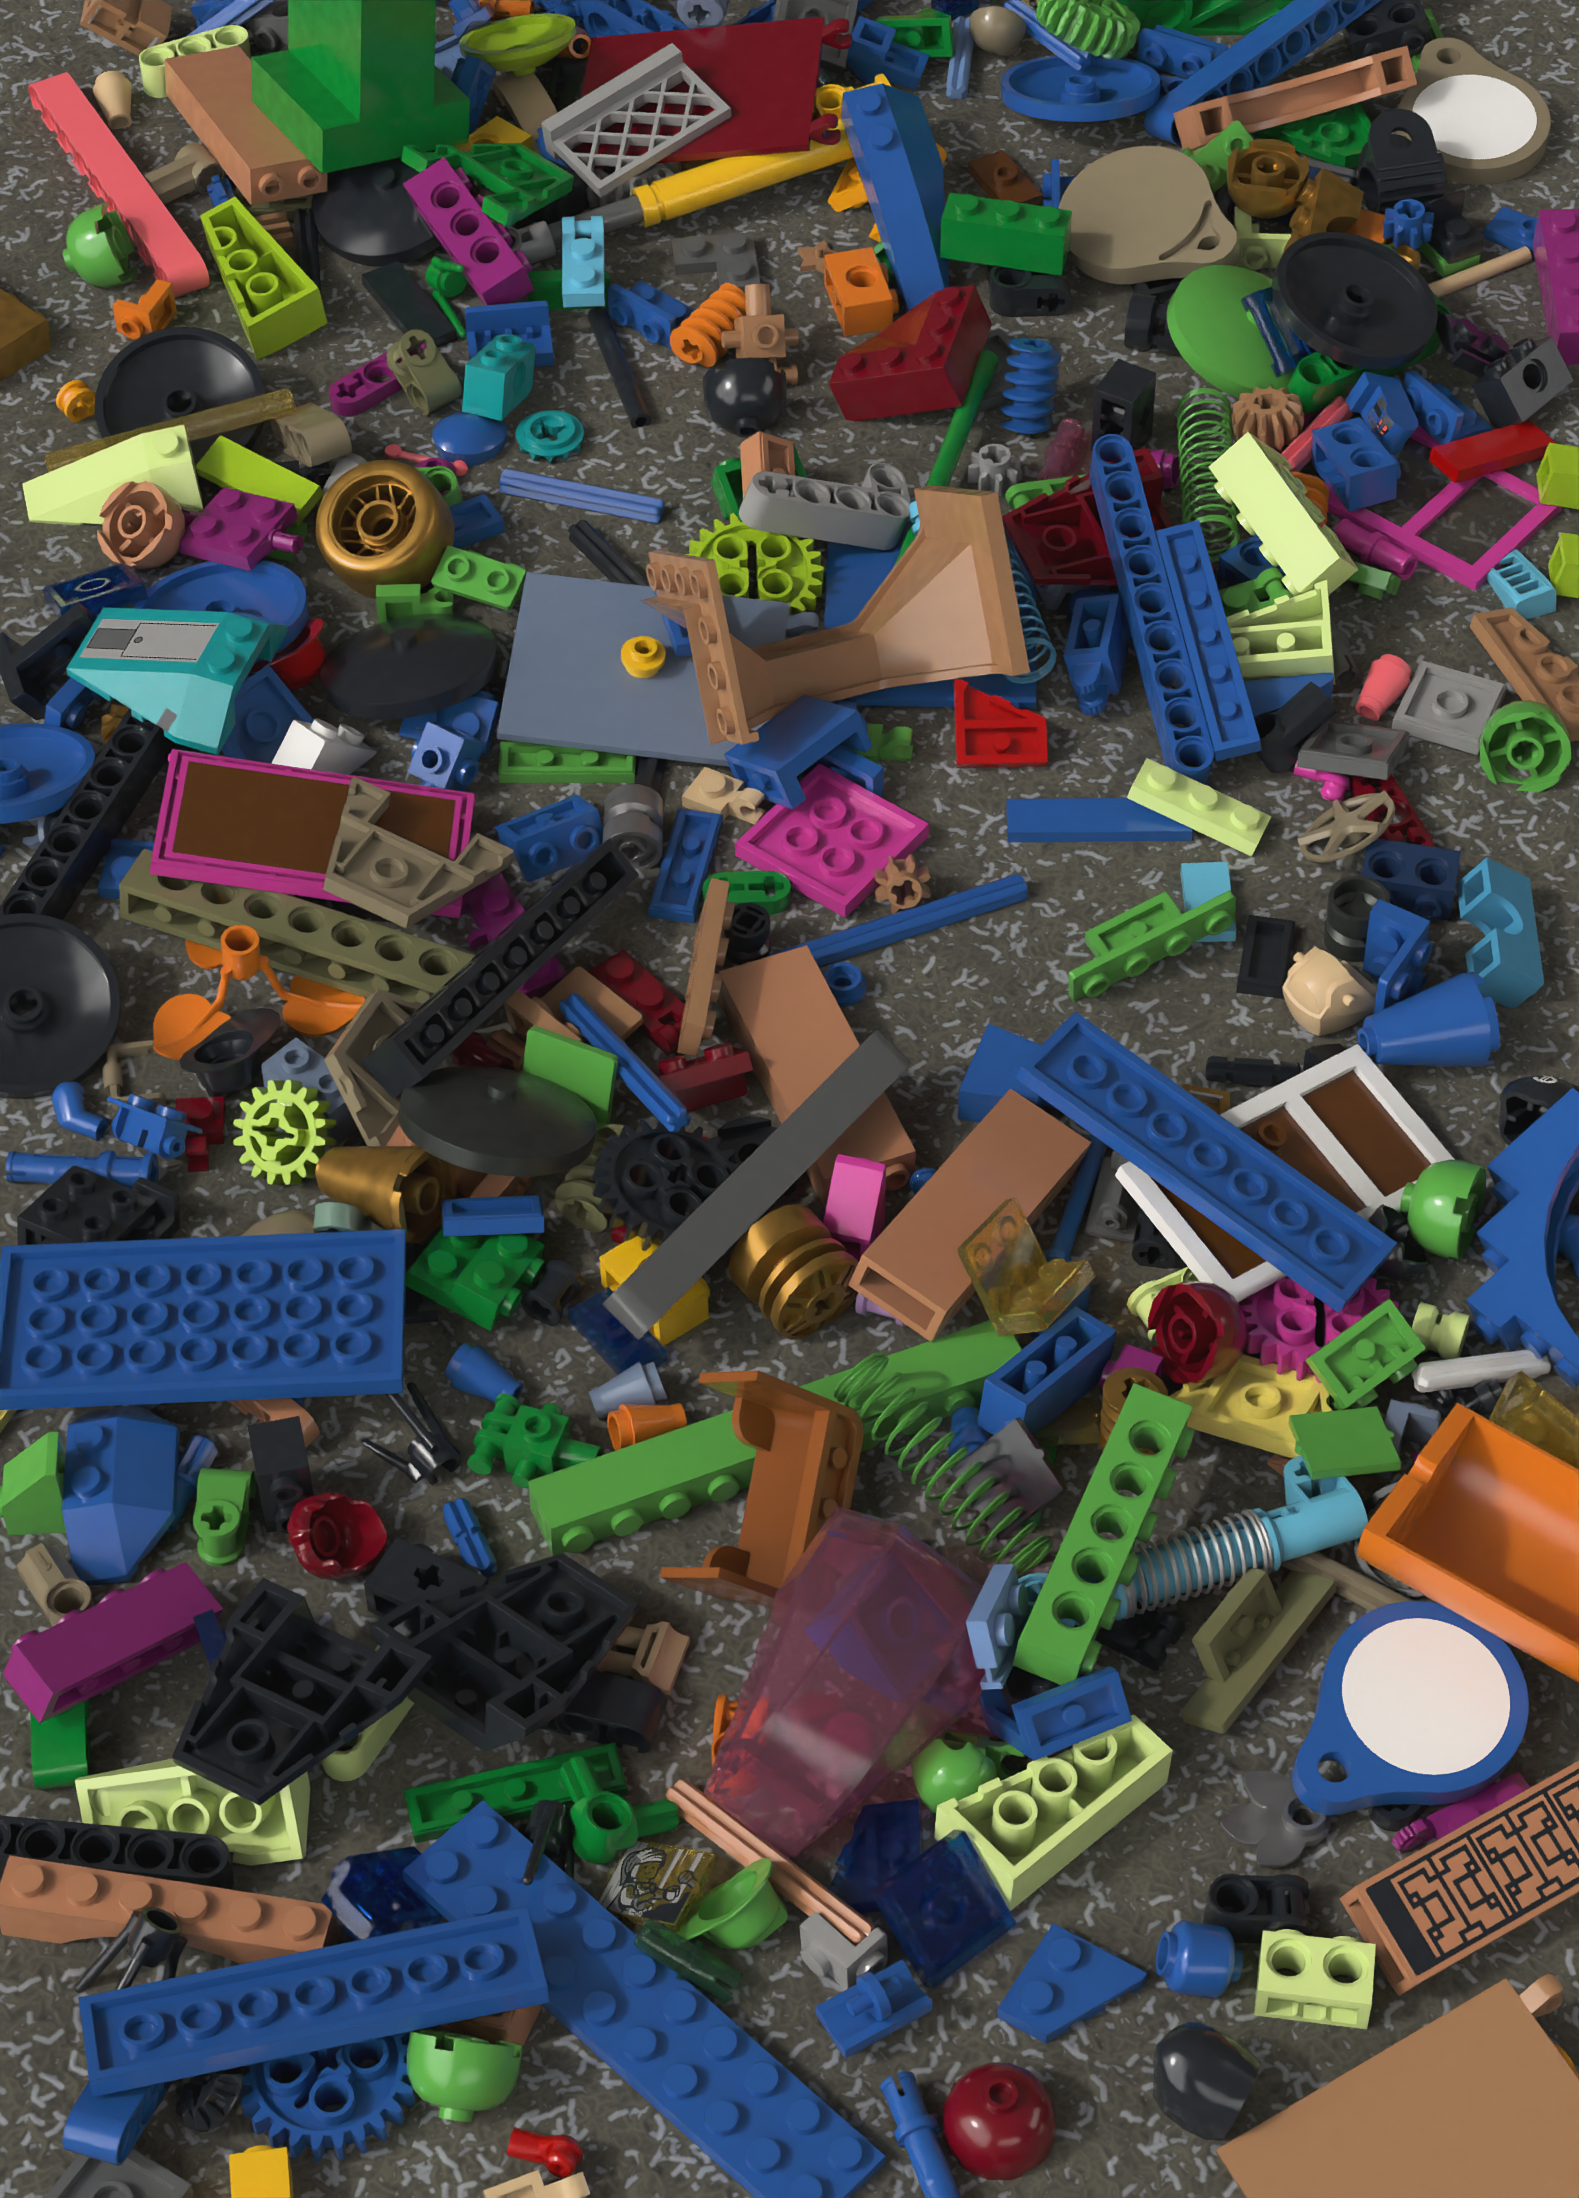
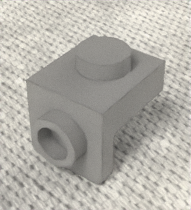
M816 1911L800 1925V1954L805 1964L820 1977L828 1973L845 1990L857 1984L856 1979L859 1975L867 1971L874 1975L882 1971L887 1964V1934L879 1927L875 1928L855 1947Z

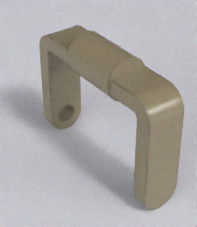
M153 1040L111 1045L107 1051V1063L102 1068L104 1092L106 1095L110 1094V1097L128 1101L129 1096L121 1097V1093L124 1091L122 1067L118 1063L117 1058L156 1054L157 1052L153 1050ZM163 1093L139 1095L158 1102L157 1107L159 1104L164 1106L167 1104L166 1096ZM112 1103L113 1109L118 1111L119 1105Z

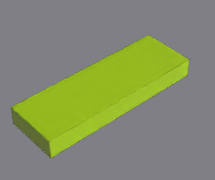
M221 435L195 466L199 476L221 487L293 503L298 515L293 524L297 526L301 524L324 495L319 485Z

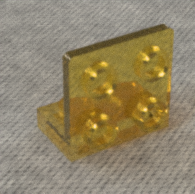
M1016 1198L1006 1199L958 1248V1255L998 1336L1045 1331L1096 1277L1088 1259L1066 1262L1065 1259L1060 1258L1047 1262Z

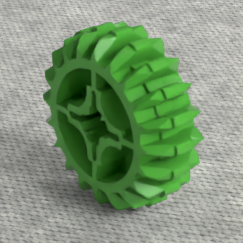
M1038 0L1035 16L1041 26L1046 27V30L1056 35L1059 40L1079 48L1082 52H1089L1095 57L1100 55L1106 59H1121L1122 57H1127L1130 49H1133L1137 41L1141 23L1135 13L1131 12L1128 6L1120 4L1118 0Z

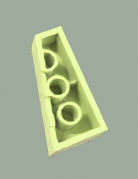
M1247 432L1209 466L1218 480L1214 484L1215 489L1230 505L1235 503L1240 510V513L1236 516L1238 521L1252 536L1257 534L1263 544L1259 547V550L1274 567L1279 565L1286 574L1282 578V582L1294 596L1314 590V584L1327 580L1328 593L1330 595L1358 571L1357 566L1337 535L1326 525L1320 527L1319 524L1326 518L1320 509L1305 496L1308 492L1299 478H1295L1289 471L1292 466L1282 454Z
M1131 1715L1132 1721L1076 1743L1072 1745L1071 1749L1052 1758L1045 1756L1028 1763L1026 1770L1002 1781L997 1777L978 1786V1792L959 1801L954 1797L937 1805L934 1838L1010 1912L1162 1788L1168 1781L1173 1750L1136 1715Z

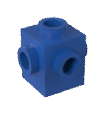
M427 722L422 736L415 742L412 748V761L407 772L423 779L421 782L422 786L464 791L477 776L479 769L478 760L486 742L451 725Z

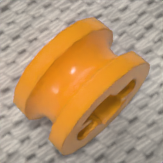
M72 380L66 383L58 392L56 405L71 422L77 423L95 414L96 393L85 381Z

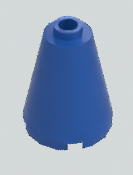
M1475 972L1461 973L1366 1017L1363 1028H1360L1358 1031V1043L1374 1064L1481 1068L1493 1064L1496 1059L1489 1057L1490 1051L1499 1050V1023L1492 996L1482 997L1477 985L1485 984L1481 976Z

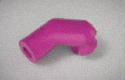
M1298 760L1296 761L1294 775L1324 784L1320 791L1323 799L1332 802L1336 799L1344 800L1345 791L1350 790V779L1347 775L1297 767Z

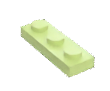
M1146 758L1127 796L1128 799L1251 857L1271 818L1270 815L1250 805L1244 804Z

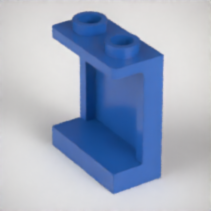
M804 694L756 730L758 731L759 741L743 745L737 744L726 752L724 756L734 778L744 781L745 788L757 789L764 794V800L794 809L806 800L796 776L839 744L864 753L872 748V744L867 735L868 725L864 717L857 710Z
M1111 1666L1011 1705L1014 1716L1010 1715L1001 1689L982 1690L980 1682L983 1677L976 1679L974 1682L985 1723L990 1732L1034 1761L1132 1721L1118 1671Z

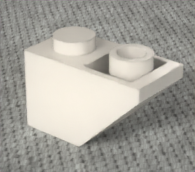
M316 718L313 723L293 720L272 764L350 775L375 756L377 751L362 742L365 736L361 732L348 725L340 724L337 729L333 725Z

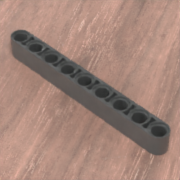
M876 1029L602 1305L639 1340L912 1062Z

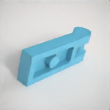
M575 216L562 217L563 307L605 306L604 216H591V220L575 221ZM576 237H591V239H588V238H579V239H576Z

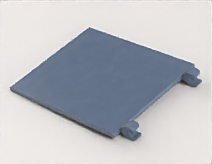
M526 572L498 724L497 739L729 767V764L724 754L738 744L727 740L710 745L692 655L675 656L661 613L641 601L655 597L651 587ZM722 595L729 633L747 647L783 640L786 636L791 638L818 631V615L812 612H803L789 616L790 603ZM649 636L657 639L664 646L666 651L665 663L654 676L649 678L635 677L622 664L621 648L627 640L633 637ZM766 721V722H764V723H762V724H760V725H758V726L752 728L751 730H755V731H756L758 728H760L762 725H764V724L767 723L768 721Z

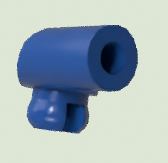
M74 1081L60 1083L54 1089L52 1095V1104L58 1124L66 1130L99 1141L108 1128V1120L85 1111L84 1100L81 1096L85 1094V1090L81 1084Z

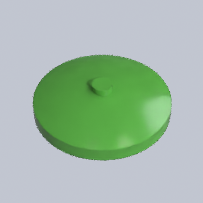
M1211 265L1192 271L1180 282L1168 304V329L1181 356L1202 378L1221 391L1236 398H1239L1241 393H1253L1254 387L1267 389L1270 385H1273L1274 389L1277 390L1287 387L1299 361L1318 352L1295 335L1282 319L1273 299L1272 279L1246 268L1231 265Z

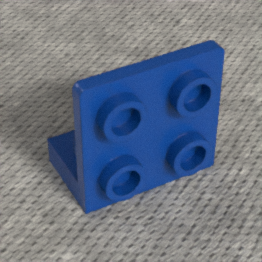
M1378 899L1370 911L1362 970L1378 981L1374 1014L1424 990L1428 974L1424 973L1423 969L1433 947V943L1428 941L1430 920L1381 899Z

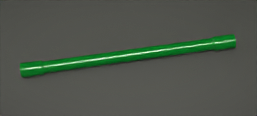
M982 350L964 402L961 407H956L926 486L949 487L984 394L988 391L999 364L997 355L992 351ZM911 522L895 565L916 538L912 531V526L915 523Z

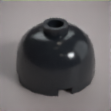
M752 357L728 360L727 368L717 373L714 366L703 377L706 412L719 428L736 434L739 437L749 438L759 431L763 432L778 422L786 408V373L783 369L781 373L775 371L774 363L769 360Z

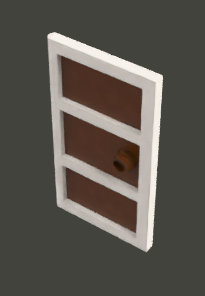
M1358 1044L1220 1114V1116L1366 1221L1381 1204L1394 1208L1399 1213H1403L1400 1210V1203L1407 1182L1416 1184L1421 1172L1433 1163L1450 1159L1455 1160ZM1130 1161L1119 1167L1115 1174L1116 1178L1200 1282L1214 1283L1228 1291L1235 1297L1237 1302H1240L1287 1276Z

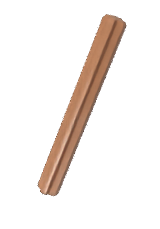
M680 1779L674 1786L669 1787L666 1797L677 1804L679 1809L678 1815L742 1865L747 1867L759 1859L769 1858L773 1863V1869L768 1878L772 1887L809 1917L816 1911L855 1947L876 1928L871 1921L689 1781Z

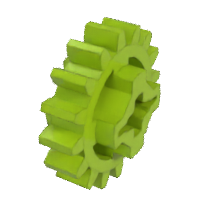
M269 1080L268 1087L253 1088L252 1093L255 1102L241 1101L240 1107L247 1114L245 1119H235L233 1125L243 1129V1136L233 1140L234 1145L245 1146L246 1152L239 1159L241 1164H255L251 1175L254 1178H264L267 1176V1183L270 1185H282L284 1182L286 1185H299L302 1183V1177L315 1178L316 1167L314 1164H317L320 1158L325 1155L323 1152L325 1146H334L337 1142L334 1138L327 1136V1129L337 1125L336 1120L325 1119L323 1113L330 1107L329 1101H315L318 1089L315 1087H303L302 1081L286 1080L285 1082L284 1080ZM276 1127L286 1130V1133L293 1134L294 1138L284 1135V1132L277 1131Z

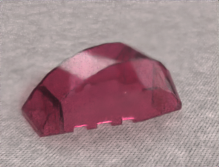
M838 1506L828 1517L775 1595L771 1609H773L766 1629L760 1636L755 1650L756 1657L748 1679L742 1685L737 1699V1709L731 1725L726 1729L703 1793L791 1860L973 1707L983 1691L980 1682L985 1674V1668H976L966 1620L982 1587L902 1524Z

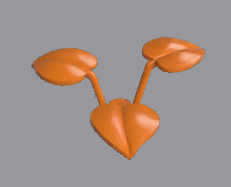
M234 925L223 932L221 936V950L185 939L187 955L194 964L203 969H214L223 965L220 970L221 979L217 996L212 1005L206 998L197 994L177 995L166 1001L159 1008L153 1022V1050L164 1057L180 1060L183 1053L202 1042L221 1024L232 1018L219 1011L225 1002L229 980L231 978L248 980L258 970L264 972L278 997L287 1001L282 1010L283 1019L287 1026L303 1036H326L349 1025L366 999L297 975L290 982V991L284 989L270 966L269 958L260 955L258 933L247 925Z

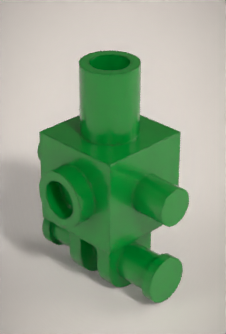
M499 1394L495 1399L493 1412L485 1414L481 1422L482 1429L476 1433L473 1440L476 1450L469 1457L467 1465L475 1473L488 1475L493 1469L492 1462L494 1458L504 1459L505 1472L513 1474L512 1482L520 1488L527 1489L529 1488L528 1481L559 1471L561 1468L565 1469L602 1456L603 1447L571 1439L569 1417L562 1415L563 1411L559 1406L547 1403L541 1410L520 1405V1402L509 1394Z

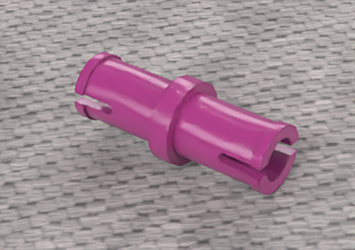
M1346 518L1342 519L1333 531L1345 549L1359 555L1362 563L1370 567L1375 564L1398 576L1403 581L1409 579L1417 567V555L1389 542L1388 536L1380 532L1371 533Z

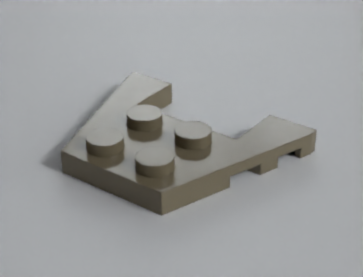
M354 776L350 782L346 804H344L338 834L335 838L325 875L323 890L407 929L507 869L512 864L514 850L477 833L455 861L438 855L374 825L389 807L391 793Z

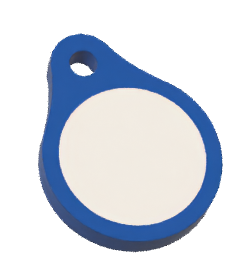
M1426 1601L1399 1602L1377 1608L1365 1614L1351 1624L1339 1637L1323 1670L1314 1720L1307 1738L1299 1749L1291 1773L1294 1792L1299 1800L1309 1809L1325 1815H1342L1358 1809L1391 1804L1442 1805L1458 1802L1480 1793L1494 1783L1507 1769L1526 1730L1529 1698L1526 1681L1517 1659L1502 1639L1439 1603ZM1330 1760L1338 1762L1345 1769L1347 1778L1341 1782L1327 1781L1319 1773V1764Z

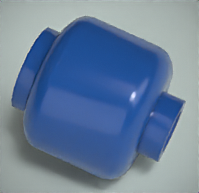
M1181 1920L1173 1926L1170 1932L1164 1931L1159 1939L1156 1951V1972L1159 1976L1164 1977L1166 1986L1173 1992L1216 1999L1226 1991L1230 1982L1236 1983L1239 1980L1243 1966V1954L1241 1949L1235 1948L1233 1937L1227 1928Z

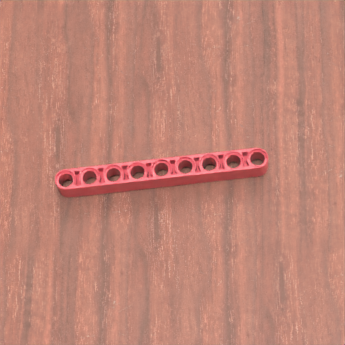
M64 72L29 84V95L34 109H40L42 112L41 119L50 131L55 130L58 135L56 140L66 153L70 152L72 154L73 160L71 161L82 176L87 175L89 178L88 185L98 198L102 197L105 202L110 204L107 211L116 210L120 215L132 242L138 247V250H136L137 254L147 267L151 265L155 272L152 275L155 279L171 282L174 298L208 287L210 285L209 274L201 255L70 74Z

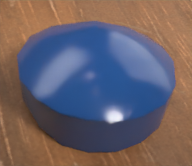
M457 412L441 419L433 428L432 438L442 459L449 462L462 460L466 462L467 466H474L492 459L504 448L507 442V427L499 420L466 412Z

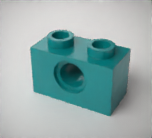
M512 334L497 335L465 365L462 412L502 421L529 395L533 388L536 344L523 342L519 336Z

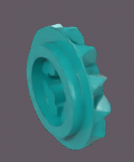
M544 410L527 416L519 423L516 429V441L519 444L520 453H529L533 461L544 456L550 464L554 456L567 460L570 452H580L581 442L584 441V429L581 422L567 412ZM542 431H544L546 435L549 434V436H551L552 438L557 437V440L551 441L549 438L543 439Z

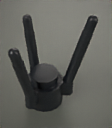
M410 1382L407 1384V1389L430 1431L425 1428L399 1393L386 1394L389 1401L417 1435L407 1449L410 1455V1463L369 1439H362L361 1444L405 1473L414 1484L424 1478L433 1486L439 1482L434 1473L440 1465L451 1473L458 1469L461 1462L460 1451L449 1441L416 1384Z
M553 1800L536 1802L532 1807L528 1823L519 1826L518 1831L533 1844L522 1877V1883L526 1886L532 1884L543 1854L551 1859L556 1857L559 1852L562 1853V1870L574 1880L575 1850L572 1844L573 1833L570 1832L573 1822L570 1817V1808L560 1802Z
M146 1907L141 1912L133 1911L125 1928L88 1968L81 1979L75 1984L74 1990L77 1993L85 1991L127 1943L129 1945L127 1952L131 1960L114 1990L131 1987L142 1965L152 1968L165 1960L166 1964L162 1980L176 1978L180 1956L188 1943V1940L180 1935L183 1929L182 1924L171 1913L157 1907Z

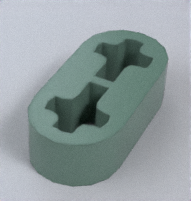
M323 1202L315 1205L314 1233L372 1230V1223L356 1206L339 1202Z

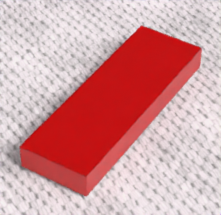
M1527 420L1523 423L1513 424L1432 447L1429 461L1454 483H1458L1544 457L1549 443L1556 442L1530 420Z

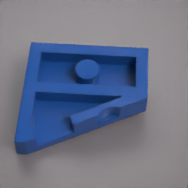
M1053 1923L997 2008V2018L1046 2044L1067 2032L1075 2022L1088 2020L1104 2011L1108 2003L1132 1990L1135 1993L1142 1989L1147 1981V1973Z

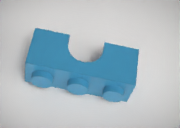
M1486 857L1456 883L1460 918L1475 925L1485 934L1482 940L1465 953L1467 973L1475 972L1482 977L1485 984L1477 985L1482 996H1492L1493 1001L1508 1008H1516L1544 985L1530 878Z

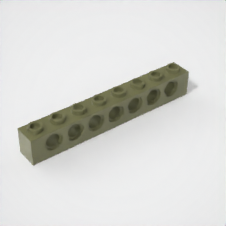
M147 849L142 850L119 884L120 918L221 950V936L226 929L234 925H247L258 933L260 955L269 958L271 967L367 998L377 989H382L399 995L407 1002L417 1001L424 1004L475 956L283 893L151 875L150 865L153 851Z

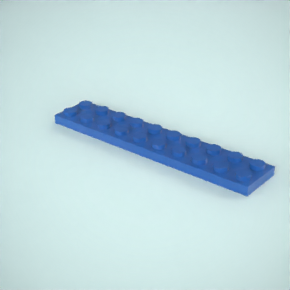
M482 1800L403 1870L404 1881L449 1922L528 1906L549 1994V2003L541 2005L755 2198H851L885 2164V2155L545 1854L542 1855L532 1884L529 1886L524 1885L522 1877L533 1844L485 1801Z

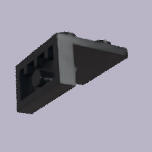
M72 1166L17 1217L18 1245L122 1241L150 1212L154 1211L155 1199L79 1166Z

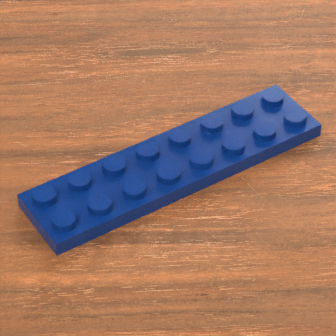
M1076 1011L1019 1068L1015 1079L1338 1313L1346 1307L1387 1260L1397 1245L1396 1241Z
M528 1906L88 1995L79 1997L78 2000L92 2096L96 2097L549 2003V1994Z

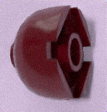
M1185 1281L1161 1289L1152 1302L1148 1317V1330L1156 1329L1158 1346L1151 1347L1152 1353L1163 1357L1162 1371L1176 1383L1186 1384L1210 1381L1228 1373L1242 1357L1247 1342V1324L1242 1308L1235 1297L1222 1287L1208 1282Z
M990 2062L968 2070L953 2084L943 2107L942 2138L946 2147L949 2148L951 2154L958 2160V2164L963 2169L986 2180H1013L1021 2177L1022 2173L1032 2170L1037 2164L1039 2166L1047 2159L1055 2141V2107L1045 2084L1029 2070L1011 2063Z

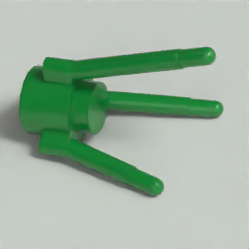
M434 256L431 260L432 263L426 271V282L434 290L431 298L440 305L459 336L466 338L467 333L463 324L447 301L448 297L460 294L466 284L469 283L462 274L464 266L451 262L448 259Z

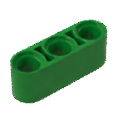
M89 1699L42 1723H39L30 1711L31 1763L36 1790L76 1786L75 1780L77 1778L89 1776L87 1764L91 1763V1738L86 1718L90 1717Z

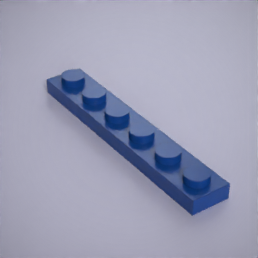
M1197 520L1157 530L1156 538L1216 760L1220 761L1261 751L1259 734L1200 522Z

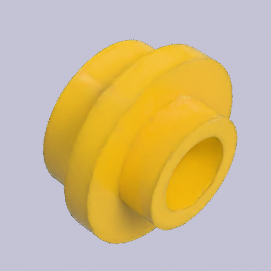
M649 636L633 637L627 640L621 648L622 664L628 673L635 677H652L658 673L665 663V648L655 638Z

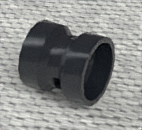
M753 903L735 905L729 931L724 930L725 938L729 939L726 952L727 958L734 964L742 965L767 957L771 952L769 937L770 915L767 910Z

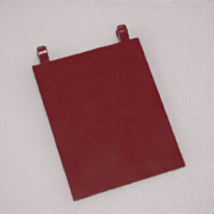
M817 17L591 38L581 98L673 43L682 52L683 62L731 108L732 116L657 163L810 151L811 140L825 145H836L841 139V131L839 129H828L837 128V116L825 114L814 120L823 44L836 49L849 48L852 44V35H841L839 33H847L850 24L847 19L839 18L825 26V18ZM683 81L668 90V92L689 93L690 86ZM649 102L635 112L656 113L658 103ZM665 103L663 114L684 115L686 104ZM693 105L691 115L706 116L714 111L711 106ZM616 122L602 132L623 133L625 123ZM633 123L630 134L651 135L653 124ZM661 125L659 135L674 136L681 131L682 126ZM582 143L573 148L572 152L590 153L592 143ZM600 144L598 154L619 155L620 145ZM628 145L626 156H641L648 152L649 146ZM595 165V168H594V169H597V168H609V167H615V166H598V165Z

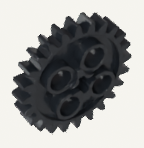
M644 1119L640 1120L636 1131L625 1125L619 1137L615 1135L610 1136L607 1146L601 1148L596 1161V1167L591 1180L596 1182L592 1195L602 1198L598 1211L599 1213H613L609 1223L611 1228L623 1225L627 1228L624 1240L629 1241L636 1236L642 1238L641 1246L643 1251L648 1250L652 1244L660 1246L741 1165V1163L731 1164L735 1150L727 1149L720 1151L717 1149L721 1139L718 1136L708 1141L702 1139L703 1128L700 1126L691 1134L686 1132L685 1126H682L679 1132H670L659 1120L655 1129H652Z

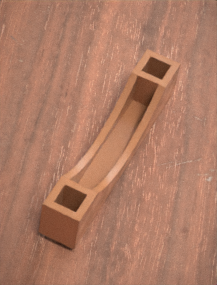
M1403 46L1281 83L1192 105L1173 113L1182 148L1189 147L1191 150L1207 145L1229 124L1236 120L1241 122L1249 134L1398 93L1416 86L1417 81L1408 47Z
M10 1855L0 1882V1928L2 1935L58 1944L97 1937H117L125 1928L133 1911L141 1912L146 1907H157L171 1913L180 1921L183 1928L180 1935L188 1940L186 1946L220 1955L240 1964L337 1945L339 1940L334 1905Z

